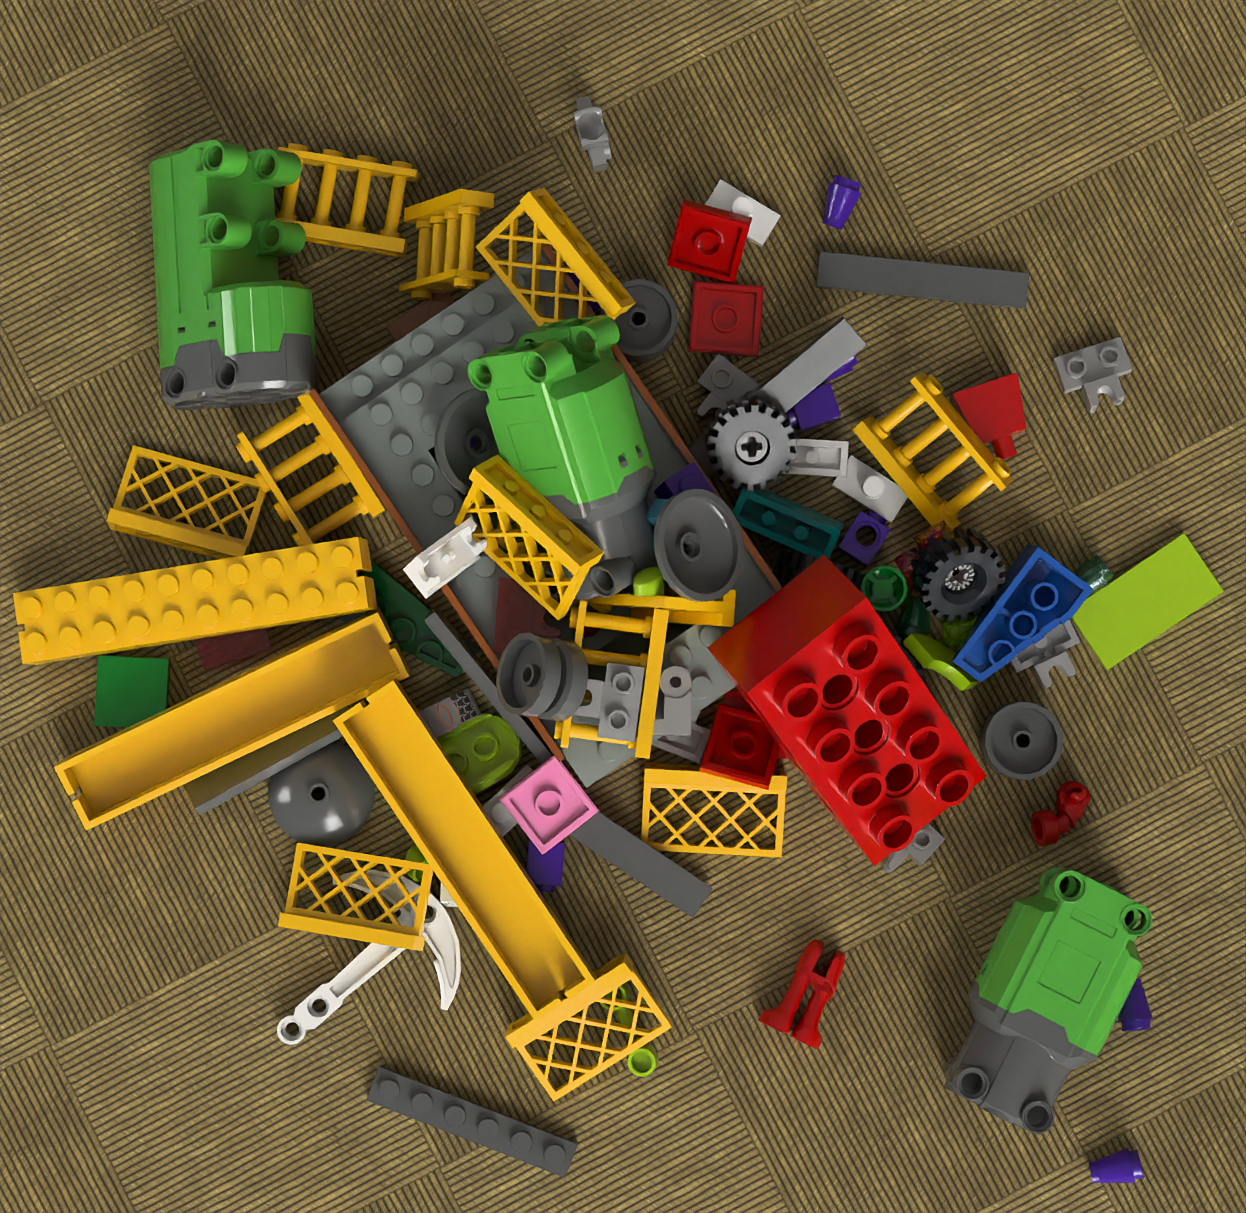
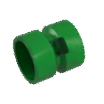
M878 566L863 574L865 576L860 591L867 597L877 613L894 610L906 598V579L894 567Z

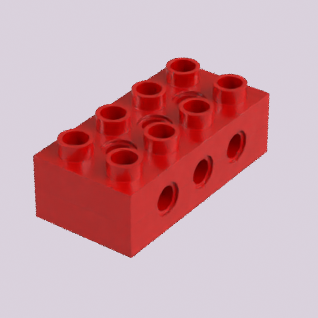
M825 555L821 556L707 647L834 821L874 866L892 852H897L907 847L918 831L948 807L958 805L964 801L972 788L987 777L867 597Z

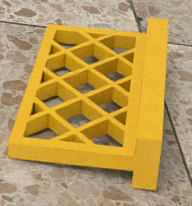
M545 188L529 191L519 201L520 204L476 246L477 250L539 327L546 323L568 319L562 318L563 298L579 300L578 318L586 317L587 301L597 302L607 316L613 320L620 314L627 312L636 303ZM525 212L534 222L533 236L518 235V219ZM510 227L509 234L504 233ZM498 238L509 239V260L499 259L490 248ZM517 240L533 242L532 262L517 261ZM541 243L551 244L557 251L556 265L541 263ZM517 267L532 268L531 288L521 287L517 282ZM540 269L556 271L555 291L540 289ZM564 272L574 273L580 280L579 294L563 292ZM539 295L555 297L554 317L544 316L540 311Z
M133 445L114 506L110 508L106 522L111 530L216 559L249 555V549L267 493L263 491L255 478ZM138 457L153 460L158 471L140 480L135 471ZM159 462L169 465L162 468ZM178 467L187 469L193 480L174 489L166 474ZM194 472L202 473V475L196 477ZM132 476H134L136 483L130 485ZM162 476L170 492L152 501L144 485ZM212 476L220 478L226 489L208 498L200 483ZM227 481H231L237 484L230 487ZM196 485L204 501L185 510L178 494ZM245 486L259 489L256 501L243 508L233 493ZM138 488L141 489L148 501V504L136 510L123 507L126 495ZM230 495L238 510L220 520L211 504ZM174 497L182 513L171 519L161 517L156 506ZM208 506L216 522L204 529L195 527L189 516ZM152 509L155 515L144 512ZM252 510V514L249 520L245 513ZM242 516L247 525L244 539L229 536L223 525ZM186 518L189 525L181 523L179 521ZM220 528L223 534L214 532L213 530Z
M497 454L473 468L469 476L473 483L454 524L459 526L470 517L471 513H478L482 529L476 527L475 531L471 533L472 538L477 543L485 539L487 547L484 552L557 620H560L566 616L590 567L600 561L604 551ZM483 492L493 500V505H486ZM489 512H497L501 529H493ZM509 516L520 525L521 529L512 528ZM523 536L528 553H519L515 537ZM496 537H504L508 553L505 554L499 548ZM536 541L546 549L547 553H539ZM522 561H530L535 578H531L525 572ZM541 561H550L554 578H546ZM562 565L573 574L572 578H565ZM549 586H557L561 600L560 603L551 596Z
M664 586V594L634 596L633 589V594H615L608 598L598 596L588 599V604L630 607L632 618L645 619L646 616L653 617L655 608L669 610L668 623L733 627L736 590L731 589L723 597L713 601L695 602L680 596L669 586ZM574 598L575 603H580V600Z
M645 762L641 840L657 851L782 858L785 795L787 790L786 770L774 769L769 790L700 772V765ZM651 788H666L675 799L659 811L650 801ZM674 789L685 790L678 795ZM692 790H701L710 801L695 813L685 803L683 798ZM709 791L720 792L716 796H713ZM727 792H737L745 803L730 815L718 800ZM744 793L755 794L749 799ZM763 794H777V808L765 817L753 802ZM679 802L690 814L691 818L676 830L664 815ZM712 805H715L727 819L711 831L699 817ZM750 806L762 821L746 833L734 819ZM651 809L656 815L649 821V811ZM777 815L775 828L770 820ZM659 819L672 832L663 842L648 841V830ZM694 821L708 834L698 844L688 843L681 835ZM729 823L743 836L734 846L724 845L716 837ZM767 825L775 834V848L759 847L751 837ZM677 837L681 843H672L671 841ZM712 839L717 845H709L707 843ZM748 841L752 847L742 845Z
M297 843L285 912H280L278 927L423 951L425 937L422 936L433 869L429 864ZM306 851L317 853L324 863V866L311 876H309L303 866ZM326 855H331V856H336V857H335L334 859H332L331 861H329L328 858L326 857ZM344 858H349L358 871L343 882L333 866ZM359 860L369 863L363 867ZM378 863L384 864L392 877L376 887L367 872ZM392 866L403 868L396 873ZM411 869L423 871L421 886L410 893L400 878ZM329 871L338 886L323 897L313 881ZM301 876L305 879L302 883H300ZM362 876L371 892L356 902L347 886ZM396 882L405 898L390 908L380 892ZM309 885L318 901L308 909L296 908L298 893ZM342 891L351 907L341 915L334 914L327 901ZM419 895L418 903H416L414 898ZM376 897L385 913L374 921L368 920L360 907ZM408 902L416 912L413 928L402 926L394 914ZM322 906L326 913L315 910ZM356 912L357 915L359 916V918L348 917V916H350L352 913ZM389 917L393 924L383 923V921Z
M626 952L593 971L596 975V982L569 1000L564 994L565 990L560 992L563 996L562 1004L536 1022L530 1013H527L507 1026L505 1038L512 1048H517L553 1101H556L672 1028L671 1021L633 968V962ZM631 979L639 991L637 1002L617 999L618 987ZM613 991L612 997L605 996L606 994ZM642 997L644 998V1000L646 1001V1003H647L648 1005H646V1004H641V998H642ZM595 1001L610 1004L607 1021L586 1017L588 1006ZM614 1005L635 1009L632 1026L611 1022ZM583 1010L582 1016L575 1015L576 1013ZM639 1010L654 1013L660 1024L651 1030L636 1027ZM565 1020L580 1023L577 1040L557 1036L558 1025ZM584 1024L605 1028L602 1045L581 1041ZM554 1028V1030H553V1035L546 1033V1032H548L549 1030H551V1029ZM609 1029L630 1033L628 1044L622 1048L606 1046ZM634 1034L641 1035L633 1040ZM535 1039L550 1041L548 1058L534 1056L526 1045ZM555 1043L576 1047L572 1063L552 1059ZM579 1048L599 1051L598 1063L592 1067L576 1064ZM604 1053L611 1054L603 1059ZM539 1064L546 1065L545 1072ZM550 1066L571 1070L569 1081L556 1088L548 1077ZM575 1071H577V1072H582V1073H580L579 1075H577L576 1077H574V1072H575Z

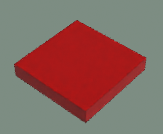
M684 199L667 266L734 284L752 217Z
M694 281L688 352L719 353L720 355L758 358L764 286Z
M718 703L700 765V772L769 790L780 746L754 712Z

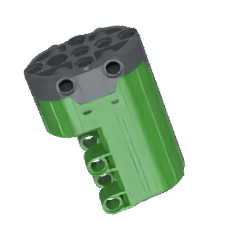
M209 140L159 155L149 164L161 397L168 406L175 410L216 409L275 403L288 398L309 395L308 393L318 386L312 291L300 282L279 280L278 258L300 253L306 239L305 231L300 224L275 220L274 188L295 183L301 174V160L295 153L265 148L247 152L244 146L238 143Z

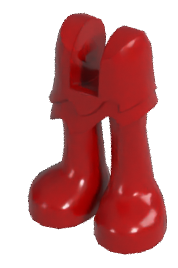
M814 939L807 944L798 958V962L794 967L795 973L779 1005L776 1008L764 1009L758 1021L788 1035L797 1009L809 986L812 995L801 1018L794 1026L790 1037L818 1050L822 1042V1036L818 1030L820 1018L827 1000L831 1003L833 994H836V986L845 964V953L836 949L828 961L825 971L822 972L814 968L820 958L824 942Z

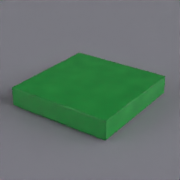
M98 655L94 726L127 728L167 709L171 659Z

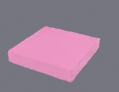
M554 755L498 797L542 855L599 811L563 763L558 762Z

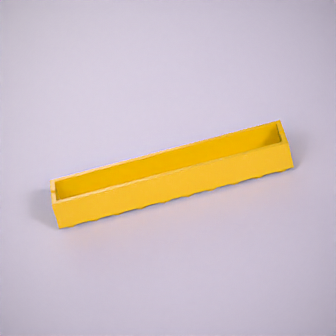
M353 537L13 593L17 625H23L25 631L18 632L22 664L39 665L376 611L378 608L374 580L366 576L358 577L357 570L362 572L372 571L368 540L361 537Z
M378 607L376 611H370L62 758L54 766V769L68 796L75 793L80 786L82 792L77 794L72 804L87 831L373 694L395 678L401 681L409 677L410 669L397 642L389 644L393 639V634L380 607Z
M395 678L366 698L369 702L368 706L362 700L335 718L333 722L536 1022L562 1004L563 996L559 991L565 988L564 994L569 1000L596 982V975L399 681Z

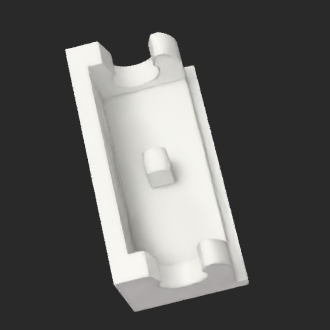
M471 517L417 555L403 569L425 599L481 558L479 554L486 549L487 541L484 539L477 543L472 538L471 533L475 531L477 525Z

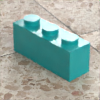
M745 486L743 487L733 509V514L741 526L802 553L813 555L817 558L825 555L829 559L844 523L769 490H761L760 486H753L754 491H746Z

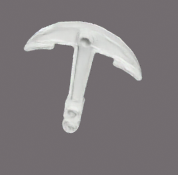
M374 869L367 872L376 887L392 877L386 871ZM357 871L348 872L339 876L344 882ZM404 875L400 878L410 893L421 886ZM362 876L348 886L368 894L371 892ZM396 882L380 892L393 905L405 898ZM430 891L427 905L433 908L434 913L431 918H425L422 936L425 937L426 942L437 957L433 962L440 982L441 1009L448 1010L460 981L462 969L460 939L449 912ZM419 895L414 898L416 903H418ZM408 902L399 909L401 915L397 919L402 926L413 928L416 912ZM371 943L334 979L323 983L295 1008L294 1015H288L279 1022L277 1034L280 1040L290 1045L299 1043L305 1037L307 1030L315 1029L343 1004L344 998L399 955L405 948ZM316 999L325 1001V1011L318 1012L314 1009L313 1003ZM294 1022L299 1026V1033L297 1035H290L287 1032L288 1023Z

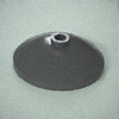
M477 388L462 392L450 401L439 418L434 439L435 455L442 474L456 490L465 495L468 494L473 483L469 479L473 468L497 454L500 456L485 409L489 401L487 392L480 391ZM471 437H473L475 441L473 449H471L470 447ZM483 492L485 499H491Z
M689 489L673 495L659 512L654 529V550L659 569L670 587L680 596L695 602L713 601L727 594L739 577L744 552L739 524L728 505L712 492L703 489Z
M333 741L272 775L269 782L268 798L273 817L286 834L304 844L331 846L351 838L364 826L374 805L375 788L372 778L353 750ZM316 787H322L325 790V797L321 801L313 797V790Z

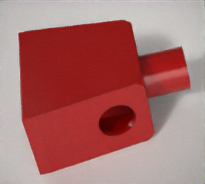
M1017 372L953 393L949 397L954 409L983 444H992L996 458L999 457L1002 460H1006L1018 455L1011 436L1023 432L1026 429V422Z

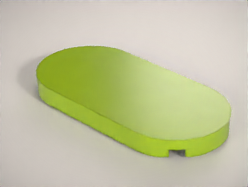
M482 713L437 738L474 795L508 776L517 766L522 754V741L502 716H492V714Z

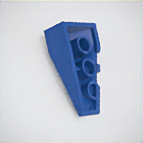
M1026 545L1004 575L1006 577L1005 583L998 585L1002 590L998 597L995 595L991 596L990 599L993 601V604L988 608L984 607L951 660L979 682H982L1009 663L1028 646L1043 639L1045 634L1059 624H1064L1071 619L1093 590L1092 587L1038 546Z

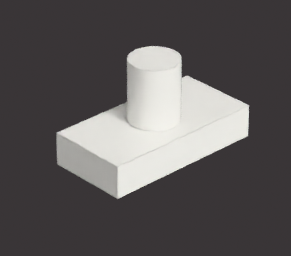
M721 179L705 204L752 217L747 239L760 247L764 245L781 216Z
M852 455L848 459L847 478L837 477L831 485L868 510L879 514L890 524L908 498L896 483Z

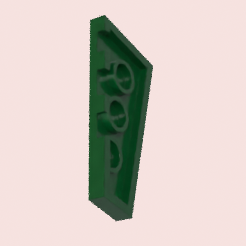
M371 559L372 571H360L358 577L366 576L374 580L377 608L380 607L393 634V639L389 644L397 642L400 649L450 675L458 677L464 669L425 623L427 614L433 609L375 560ZM368 612L338 616L334 618L340 619L344 622H349ZM457 630L475 654H477L480 648Z

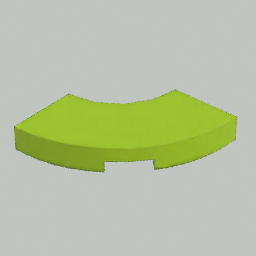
M911 633L903 641V645L924 668L932 669L942 674L960 691L974 688L980 683L951 660L956 653L937 640L923 634Z

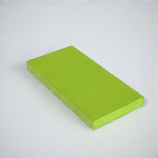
M1183 533L1086 598L1071 620L1104 669L1109 670L1224 591L1185 533Z

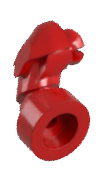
M1068 781L1062 784L1056 793L1057 815L1050 809L1033 812L1031 830L1038 846L1056 844L1060 835L1070 831L1069 827L1073 829L1076 822L1080 820L1084 808L1091 799L1090 792L1083 784L1076 781Z

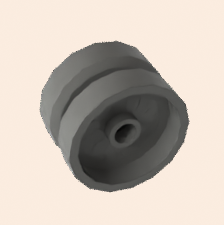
M644 279L628 280L621 284L636 303L627 312L620 314L614 320L620 334L616 345L627 361L634 363L652 361L664 354L674 340L678 322L676 304L668 291L657 283ZM601 308L600 315H607ZM635 315H642L645 323L637 326L632 321L635 320Z
M520 633L510 640L499 661L496 679L498 698L504 709L511 714L526 717L536 716L539 719L550 721H564L574 715L583 701L588 682L587 660L581 647L571 640L548 638L545 635L534 633Z
M1013 702L1000 706L987 716L980 729L979 747L983 760L994 772L1005 778L1031 780L1043 776L1056 765L1062 753L1063 734L1059 722L1049 710L1036 703ZM1018 735H1026L1023 739L1027 744L1026 747L1023 748L1017 745L1016 738Z

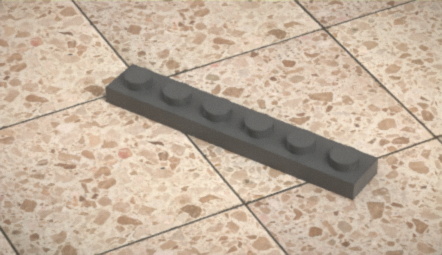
M379 1066L366 1099L379 1106L564 1178L578 1146L576 1141L383 1066Z

